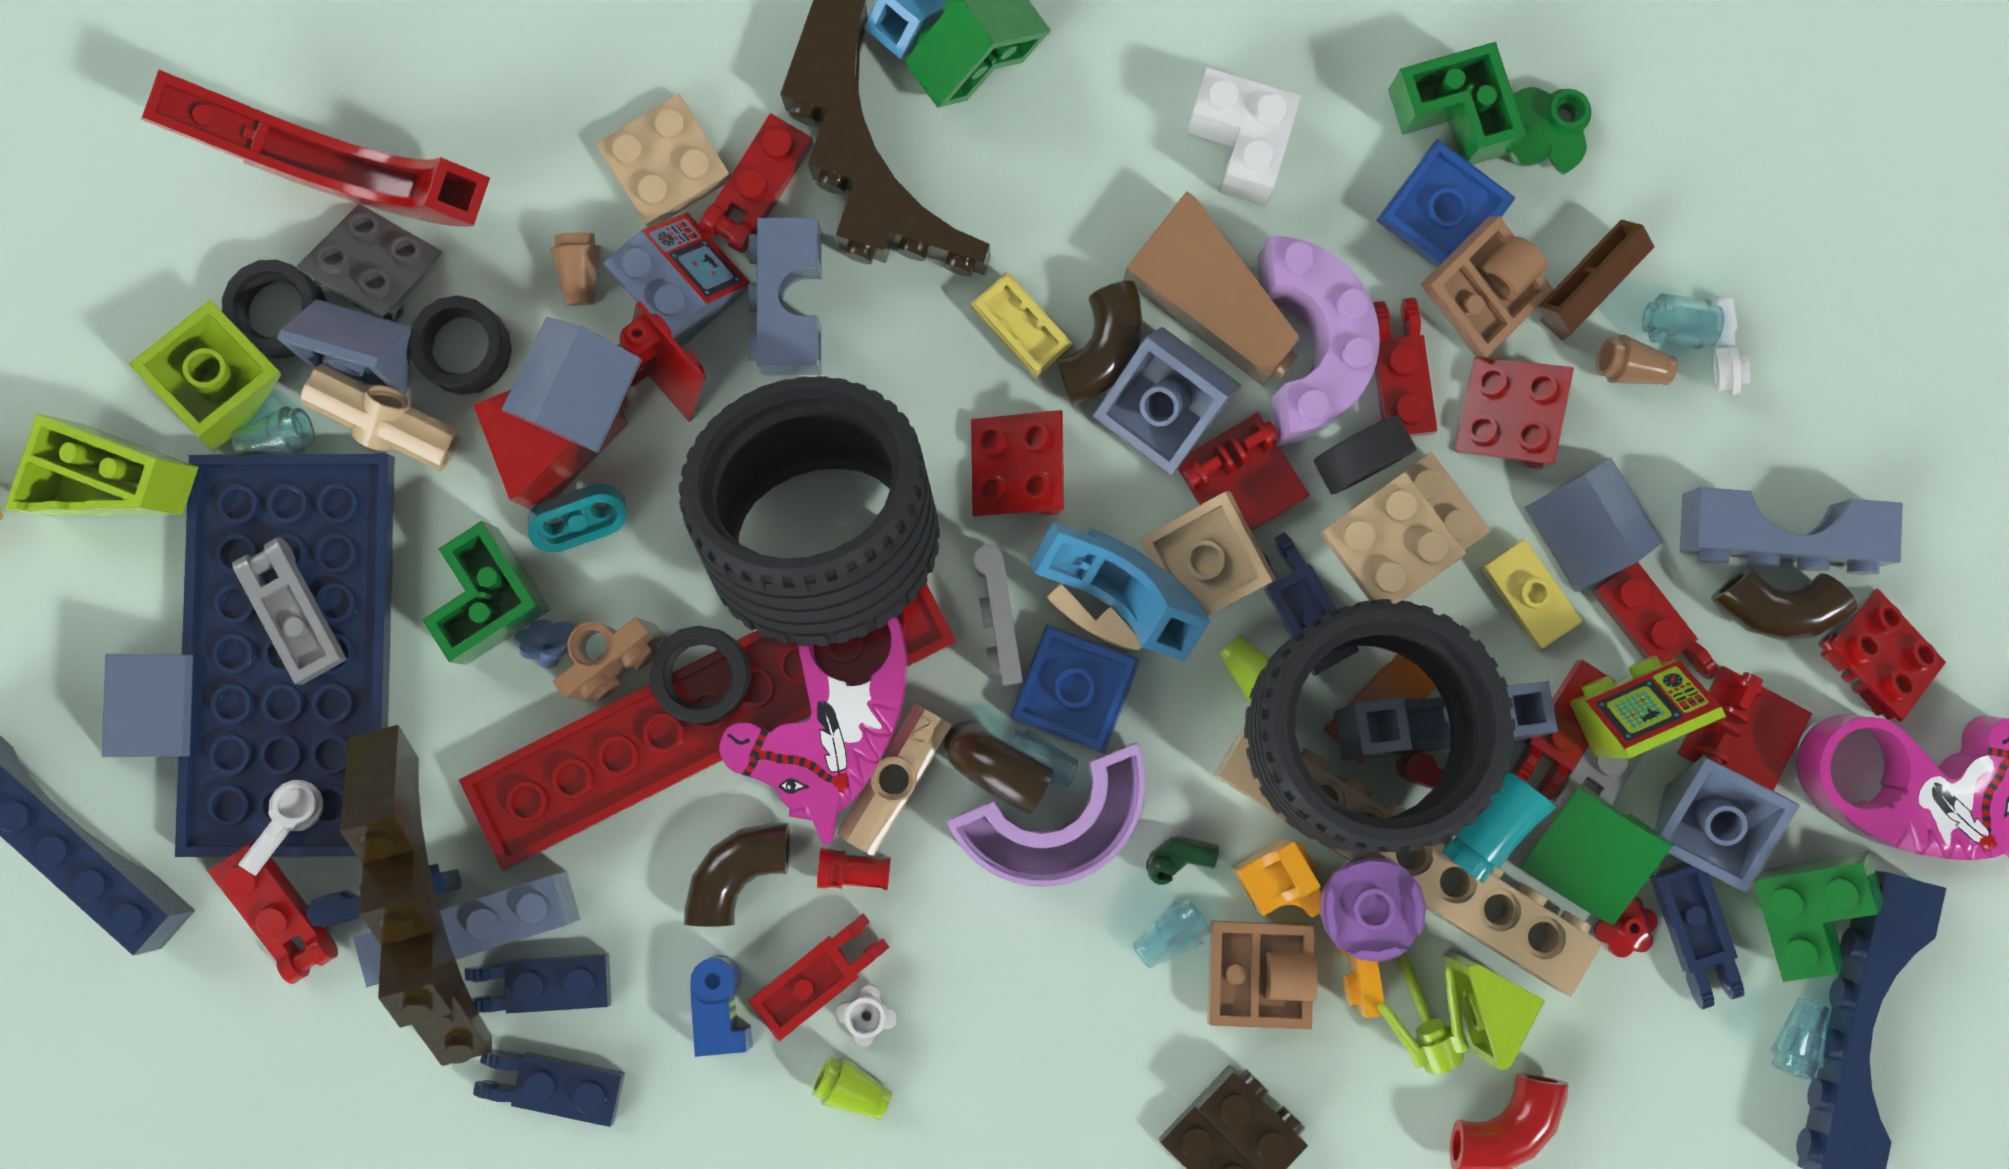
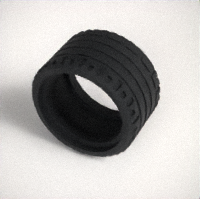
M805 376L788 380L784 379L761 386L750 393L742 395L733 403L724 407L717 416H714L707 423L705 429L700 431L695 439L694 446L689 449L686 455L687 463L683 465L681 470L683 480L679 483V494L681 496L679 501L680 510L684 516L685 526L723 604L728 606L730 613L736 619L741 620L744 626L750 630L757 629L761 636L768 639L773 637L778 642L785 644L792 642L797 643L798 646H809L810 644L828 646L829 643L838 642L840 644L848 642L849 639L861 638L876 628H882L893 617L896 618L904 612L903 609L907 604H912L917 598L918 591L925 587L928 582L927 575L932 573L935 566V557L939 551V520L917 434L909 424L905 414L898 412L897 406L891 400H885L881 393L876 390H869L865 385L857 382L851 383L841 378ZM843 468L860 471L872 476L890 489L885 505L874 522L859 536L833 550L809 557L782 559L759 554L739 543V533L746 515L754 504L772 488L795 476L816 470Z
M1391 599L1367 600L1358 602L1350 607L1346 605L1327 613L1299 631L1277 649L1267 661V666L1260 671L1249 696L1252 699L1251 705L1246 708L1244 738L1248 739L1249 748H1246L1247 759H1249L1254 779L1258 778L1262 785L1259 788L1261 793L1266 797L1267 801L1271 804L1270 806L1277 814L1282 813L1286 817L1285 822L1292 828H1295L1310 839L1315 838L1319 840L1320 844L1344 851L1407 852L1420 850L1424 846H1434L1461 833L1460 828L1463 825L1470 826L1491 805L1490 797L1493 793H1499L1503 785L1502 781L1505 773L1509 771L1511 762L1508 761L1509 753L1514 752L1513 730H1516L1515 719H1511L1510 709L1514 708L1512 698L1508 696L1506 689L1508 685L1504 676L1500 677L1496 670L1499 666L1495 659L1489 656L1485 650L1486 647L1480 640L1475 641L1469 636L1471 631L1466 627L1460 626L1453 621V618L1444 613L1441 615L1433 613V608L1425 605L1420 606L1403 600L1397 604H1392ZM1351 646H1369L1398 653L1416 664L1433 681L1445 702L1450 721V751L1445 769L1434 788L1417 805L1396 816L1376 818L1348 809L1332 799L1315 782L1301 758L1295 734L1296 706L1302 686L1312 669L1330 651Z

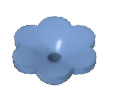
M538 620L531 623L529 629L520 630L515 634V644L519 646L520 655L524 658H538V663L541 667L553 668L558 665L559 659L564 656L565 652H568L567 642L570 633L573 631V626L567 622L552 623L547 620Z

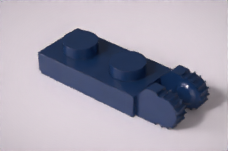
M1283 532L1276 536L1274 540L1279 554L1293 573L1279 580L1271 567L1268 557L1262 552L1277 579L1266 585L1267 588L1264 591L1292 638L1299 631L1327 613L1336 610L1310 563L1306 565L1291 538L1286 532ZM1358 646L1330 651L1314 666L1311 671L1312 675L1316 676L1360 651Z
M1686 862L1654 872L1650 880L1682 971L1686 972V981L1696 1004L1701 1010L1712 1007L1715 1004L1713 991L1705 972V968L1714 965L1721 986L1728 997L1732 1000L1744 996L1745 988L1743 987L1735 962L1738 956L1709 874Z
M438 863L429 865L436 896L461 889L462 882L458 869L440 872ZM350 890L331 893L312 900V903L308 905V910H306L308 914L306 917L309 918V922L313 926H318V928L329 927V925L332 926L361 918L359 915L360 896Z
M609 954L508 960L504 964L473 966L464 969L466 981L485 982L492 979H505V996H476L472 998L478 1013L506 1010V1014L603 1008L611 1005Z
M492 1049V1053L481 1055L480 1063L490 1068L519 1071L515 1086L498 1083L493 1080L476 1081L473 1090L474 1096L496 1102H511L512 1107L611 1127L614 1124L625 1073L526 1052L522 1055Z

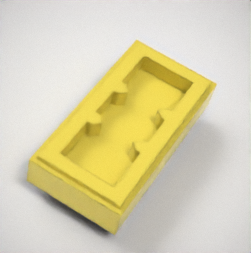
M1008 272L970 304L971 309L1035 379H1038L1058 359L1073 348V343Z
M1526 539L1519 541L1481 567L1537 650L1543 649L1583 622Z

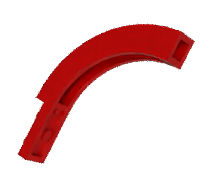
M159 69L141 120L242 159L245 164L290 181L368 207L441 225L474 226L490 180L488 176L442 157L429 160L401 157L320 134Z

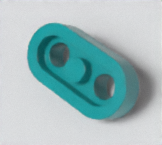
M598 483L541 502L531 510L528 516V535L530 541L542 551L556 553L611 535L620 530L626 522L627 509L625 497L616 487ZM596 503H608L604 507L593 506ZM553 518L561 520L556 524H550L546 522Z

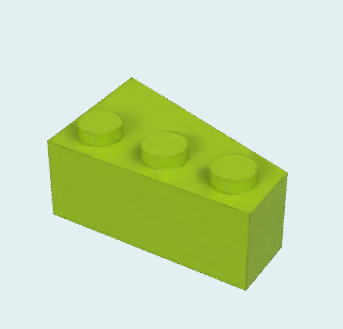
M36 413L4 510L45 516L183 515L199 467L83 423Z

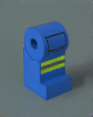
M716 955L707 958L699 963L691 974L690 990L695 1057L743 1053L753 1046L751 1026L737 1027L735 992L740 985L741 974L738 965L727 956Z

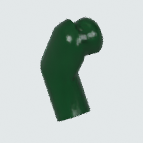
M1181 836L1170 837L1150 853L1146 861L1148 876L1155 884L1166 885L1173 881L1172 876L1187 864L1214 869L1218 858L1219 845Z

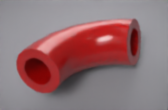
M1526 1073L1516 1074L1515 1087L1510 1104L1500 1115L1488 1121L1456 1120L1450 1140L1451 1168L1513 1169L1535 1158L1557 1132L1567 1102L1569 1084L1546 1076Z

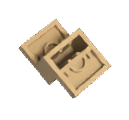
M1431 451L1321 531L1320 535L1369 601L1391 599L1392 604H1397L1467 554L1465 550L1490 533L1491 530Z

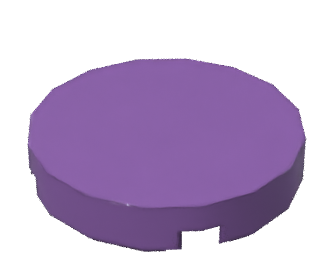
M1364 856L1347 861L1330 875L1322 890L1320 915L1325 932L1338 948L1359 960L1381 962L1399 957L1409 949L1408 946L1414 942L1416 937L1418 938L1424 927L1426 903L1421 886L1405 868L1389 859Z

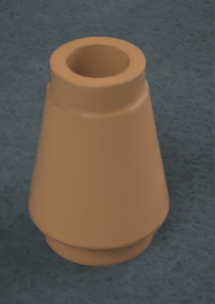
M563 233L554 235L555 247L550 249L562 293L565 296V305L582 306L595 304L601 247L595 245V234Z
M1620 335L1618 338L1609 337L1604 341L1598 353L1596 368L1598 374L1605 376L1609 383L1669 385L1676 376L1678 361L1674 356L1667 355L1627 335Z

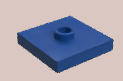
M1437 139L1376 221L1438 267L1488 216L1502 217L1516 197Z
M1046 624L1010 718L1105 755L1141 661L1139 658Z

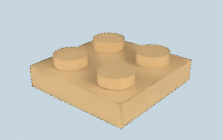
M679 93L595 143L647 227L669 219L725 185L730 178L729 172Z
M1230 491L1214 497L1140 538L1149 558L1176 578L1195 597L1207 616L1277 580Z

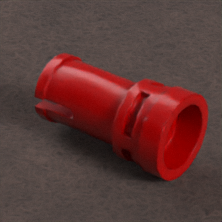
M821 847L817 888L827 889L833 887L842 889L843 885L888 890L891 857L879 858L846 855V851L843 850L836 851L831 848Z

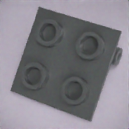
M358 204L296 267L297 270L313 278L315 283L321 286L325 285L339 293V296L345 300H351L353 305L363 307L379 318L396 322L404 312V305L399 303V299L441 256L442 251L363 205Z

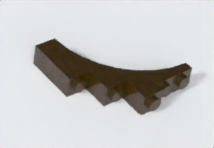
M813 0L780 95L785 110L796 121L811 126L817 125L818 121L822 122L808 162L813 180L817 181L816 184L820 188L834 194L843 195L845 190L850 191L836 232L839 247L845 250L844 255L863 264H872L873 259L886 263L893 245L898 247L897 252L912 260L925 261L927 256L945 262L944 268L958 275L971 276L972 272L985 275L990 260V244L953 228L924 208L894 177L874 145L863 116L859 94L860 54L866 33L864 26L868 20L866 1Z
M399 725L348 738L340 832L363 864L359 915L381 945L378 999L400 1028L409 1025L414 1027L441 1066L464 1063L471 1058L492 1053V1035L479 1015L462 979L449 944L436 899L422 827L419 797V757Z

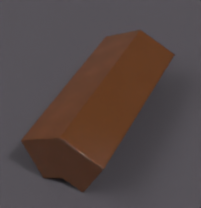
M1621 219L1538 305L1543 314L1540 321L1560 340L1563 341L1570 336L1655 247L1644 226Z

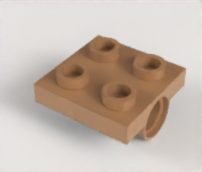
M1488 216L1421 283V286L1476 357L1487 358L1554 290L1542 274L1548 266L1542 252L1525 238L1514 236L1500 216Z
M637 617L633 618L618 631L600 623L585 622L577 626L570 633L567 642L568 653L575 664L552 682L564 698L588 701L593 697L598 702L610 695L621 685L617 678L632 666L638 671L650 664L658 650L657 647L662 644L666 637L656 624ZM602 633L607 640V650L593 661L586 653V644L592 635Z
M1210 920L1207 1023L1210 1026L1312 1029L1313 1002L1316 1000L1318 989V967L1314 955V925Z

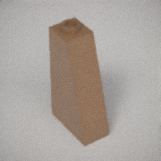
M1186 191L1127 266L1123 281H1134L1140 294L1262 386L1272 374L1280 380L1298 357L1291 349L1300 337L1195 196Z

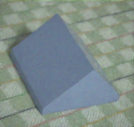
M316 299L280 329L277 339L312 369H315L320 364H324L369 386L385 385L398 389L404 394L407 392L410 363L408 340L411 334V327Z
M546 316L502 410L599 453L642 359L582 325Z
M1612 457L1524 507L1575 592L1637 563L1663 543Z
M105 653L102 757L190 756L193 655Z
M1703 756L1666 785L1655 831L1674 844L1669 854L1747 893L1800 805Z

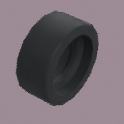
M277 259L258 260L242 267L227 283L222 296V312L263 355L273 359L297 356L282 344L277 337L268 338L257 333L249 322V308L254 296L263 287L273 282L282 281L288 283L299 292L301 296V311L316 299L327 302L321 287L309 276L297 270V267Z
M459 295L439 298L424 307L412 323L411 334L408 340L410 358L419 373L443 390L461 395L482 392L497 383L508 368L512 352L510 334L500 317L476 299ZM459 317L474 319L480 323L488 334L489 340L486 356L481 363L471 371L462 374L447 372L441 368L433 357L432 351L435 336L442 326Z
M1394 415L1331 447L1317 456L1313 462L1330 494L1333 495L1392 466L1415 452L1417 448L1401 418L1398 415Z
M704 626L680 629L666 638L653 656L649 674L653 694L665 711L679 720L700 724L723 720L738 710L749 693L752 678L749 657L740 643L721 630ZM707 645L716 648L724 654L730 664L731 679L728 689L721 698L711 704L700 706L690 704L678 695L673 687L671 673L673 664L680 653L692 646Z

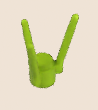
M1404 952L1397 959L1422 1020V1024L1415 1030L1417 1034L1415 1040L1385 1002L1379 1003L1378 1010L1409 1051L1416 1068L1424 1066L1425 1070L1431 1074L1449 1072L1462 1064L1464 1061L1463 1052L1470 1049L1463 1031L1455 968L1453 966L1445 968L1446 991L1451 1026H1447L1443 1019H1433L1406 952Z

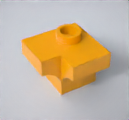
M1282 837L1231 867L1255 910L1261 915L1265 916L1284 905H1296L1303 913L1312 918L1320 913L1321 891L1319 888L1321 886L1312 872L1316 869V866L1301 842L1296 844L1294 841Z

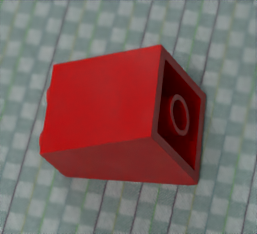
M511 390L473 404L509 500L529 510H532L541 502L557 497L628 425L623 410L630 407L627 395H625L600 451L596 453L504 412L502 408Z

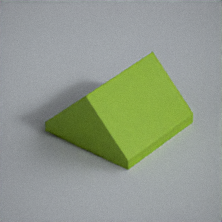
M1454 952L1444 954L1446 966H1453L1456 971L1461 1015L1473 1053L1500 1071L1511 1068L1545 1000Z

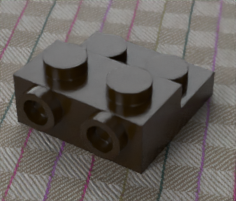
M1230 1065L1215 1078L1159 1137L1160 1143L1186 1169H1287L1308 1147L1307 1143L1300 1136L1305 1126L1284 1105L1276 1112L1263 1099L1268 1090L1251 1072L1245 1069L1239 1075Z

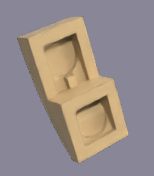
M1062 584L1057 586L1046 597V600L1059 613L1088 634L1106 643L1134 652L1142 647L1135 632L1112 607L1108 608L1095 620Z

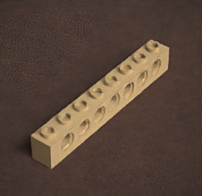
M1244 724L1213 776L1286 820L1282 813L1277 814L1270 806L1271 804L1259 789L1262 785L1258 778L1254 779L1246 754V748H1249L1248 739L1244 738ZM1303 748L1300 753L1315 782L1318 785L1327 787L1332 799L1348 809L1359 813L1367 812L1371 817L1388 818L1406 811V809L1393 802H1390L1387 808L1373 801L1369 798L1373 790L1350 775H1346L1343 781L1326 771L1330 763L1306 748ZM1452 838L1437 845L1424 846L1417 850L1415 862L1403 868L1421 886L1427 910L1553 989L1570 997L1573 995L1603 944L1588 935L1592 927L1591 925L1565 910L1560 917L1543 907L1548 900L1545 896L1522 883L1519 884L1517 889H1514L1500 880L1504 871L1494 867L1487 881L1484 884L1441 853ZM1328 847L1349 861L1370 856L1386 858L1400 865L1396 858V852H1350ZM1455 867L1460 874V885L1455 892L1445 894L1440 886L1441 875L1446 869ZM1498 894L1503 901V912L1498 919L1488 921L1484 913V905L1488 898ZM1542 922L1547 930L1546 940L1541 946L1532 948L1528 940L1529 931L1533 925Z

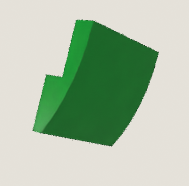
M1581 785L1576 789L1520 867L1572 903L1613 926L1673 848L1674 844L1630 813L1626 816L1585 785Z

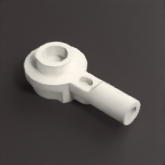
M1723 298L1714 302L1717 337L1713 338V374L1716 391H1729V394L1732 396L1740 394L1741 385L1750 383V361L1747 354L1739 355V350L1735 343L1734 333L1738 328L1734 299Z
M291 780L280 785L274 791L269 801L268 813L272 821L238 865L256 876L289 831H303L312 827L323 813L324 800L321 792L312 783L304 780Z

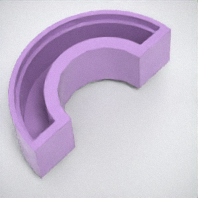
M1271 236L1258 254L1260 285L1275 305H1281L1299 316L1309 329L1315 347L1313 367L1309 374L1303 379L1285 383L1271 398L1274 426L1279 434V438L1276 439V446L1300 442L1318 434L1337 420L1358 400L1366 389L1376 367L1380 339L1379 325L1373 302L1363 283L1352 269L1333 253L1318 245L1297 238Z
M1132 743L1087 762L1091 779L1087 801L1078 815L1060 828L1037 831L1020 827L1004 815L995 800L951 817L946 822L962 849L977 864L1000 878L1018 884L1041 887L1067 884L1082 879L1096 872L1112 860L1125 846L1138 823L1143 808L1146 784L1145 768L1138 743Z

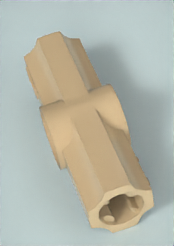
M320 364L313 370L311 376L304 384L300 399L303 400L302 405L351 428L353 438L360 444L380 451L395 449L438 471H442L448 465L461 438L459 436L460 430L410 407V398L398 389L385 385L367 386L324 364Z
M914 703L871 776L870 781L861 791L836 834L858 849L875 856L953 725L919 704ZM891 764L900 765L907 771L909 782L906 789L901 793L888 792L881 783L883 770Z

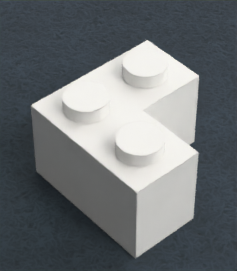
M1206 67L1187 134L1233 147L1219 191L1220 193L1266 206L1276 184L1302 95Z

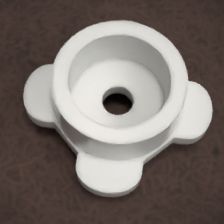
M874 985L863 986L858 997L851 1002L841 1003L836 1011L838 1021L846 1024L847 1029L853 1035L854 1043L860 1047L870 1046L875 1036L883 1029H892L897 1022L895 1010L885 1006L880 999V990ZM864 1011L871 1013L872 1017L870 1020L866 1021L862 1018Z

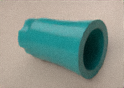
M1510 771L1505 773L1502 781L1503 785L1499 793H1493L1490 797L1492 803L1487 810L1483 811L1470 826L1463 825L1460 828L1461 833L1454 836L1441 851V853L1483 884L1490 877L1494 867L1500 869L1513 850L1533 828L1556 809V806Z

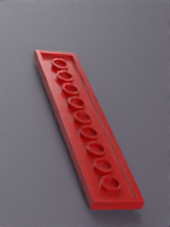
M926 583L925 587L918 591L917 598L913 603L907 604L903 609L904 612L897 617L904 633L908 667L957 643ZM888 623L880 629L876 628L868 632L869 634L866 636L849 639L848 642L840 644L838 642L829 643L828 646L814 645L815 655L820 666L828 675L836 680L850 683V686H855V683L872 681L871 676L883 666L890 652L891 633ZM758 630L737 640L749 657L752 678L749 693L738 710L723 720L700 724L677 719L662 708L653 694L650 683L459 779L501 870H507L722 762L723 759L719 752L720 741L725 730L734 724L755 723L772 732L780 725L799 723L811 716V706L797 643L790 642L785 644L778 642L773 637L768 639L761 636ZM716 650L672 672L673 687L678 695L690 704L700 706L711 704L721 698L729 687L731 679L730 664L724 654Z

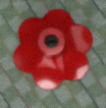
M1635 896L1613 926L1599 919L1595 923L1593 930L1596 939L1608 944V949L1613 955L1625 958L1633 951L1643 953L1651 948L1653 945L1651 932L1657 927L1658 920L1656 914L1652 910L1644 908L1642 900Z

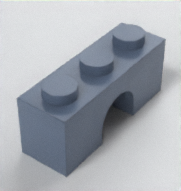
M757 218V234L749 235L750 263L757 264V282H750L748 289L750 312H757V331H749L748 334L749 360L756 361V365L762 375H822V326L818 317L794 315L783 308L784 295L792 284L803 279H822V230L818 218Z

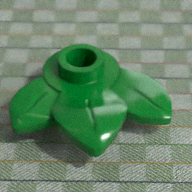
M1529 87L1513 93L1526 136L1508 154L1509 161L1519 166H1533L1549 158L1554 168L1563 175L1574 169L1582 161L1587 149L1583 132L1591 120V106L1587 97L1582 92L1574 89H1560L1550 94L1537 87ZM1558 109L1568 110L1572 120L1570 122L1562 120L1557 114Z

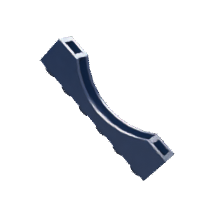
M0 736V837L132 956L162 949L195 912V909L159 877L110 849L65 814L30 777L19 761L13 746Z
M1875 871L1884 900L1877 915L1852 918L1850 927L1843 933L1840 946L1844 962L1840 968L1839 977L1833 981L1830 988L1829 1000L1832 1009L1828 1027L1822 1031L1819 1038L1818 1050L1821 1059L1817 1077L1811 1081L1808 1088L1807 1100L1810 1109L1806 1127L1800 1131L1796 1143V1151L1799 1157L1797 1166L1800 1168L1886 1169L1892 1142L1880 1119L1872 1090L1870 1053L1873 1029L1882 1001L1896 976L1917 952L1936 938L1946 893L1945 887L1888 872Z

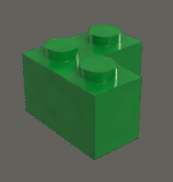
M947 0L942 7L944 12L934 25L927 27L917 36L915 40L917 46L904 62L936 107L940 108L967 101L994 69L1023 63L1051 30L1029 0Z
M1496 41L1400 68L1388 89L1402 135L1449 122L1459 155L1472 165L1510 154L1526 136Z
M480 521L438 548L465 592L423 618L422 621L448 662L468 665L551 611V609L499 528Z
M1869 851L1763 869L1754 880L1783 982L1837 975L1844 962V957L1833 921L1877 915L1884 903Z

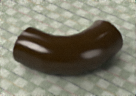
M1127 280L1113 283L1095 291L1089 296L1088 300L1093 311L1095 325L1091 339L1083 349L1057 360L1072 406L1084 403L1113 387L1139 348L1144 325L1140 296L1134 281Z
M1747 568L1736 574L1711 596V601L1719 610L1746 631L1781 641L1816 637L1847 619L1857 610L1858 606L1851 592L1841 582L1828 574L1820 573L1811 582L1797 590L1782 591L1770 586L1753 568Z
M960 721L953 725L943 742L945 756L955 770L985 791L1027 814H1031L1041 801L1053 774L1052 768L1000 740L982 724L975 721Z
M770 823L742 828L711 847L692 874L684 908V925L698 927L735 925V907L738 895L747 883L758 876L788 873L790 861L789 824Z

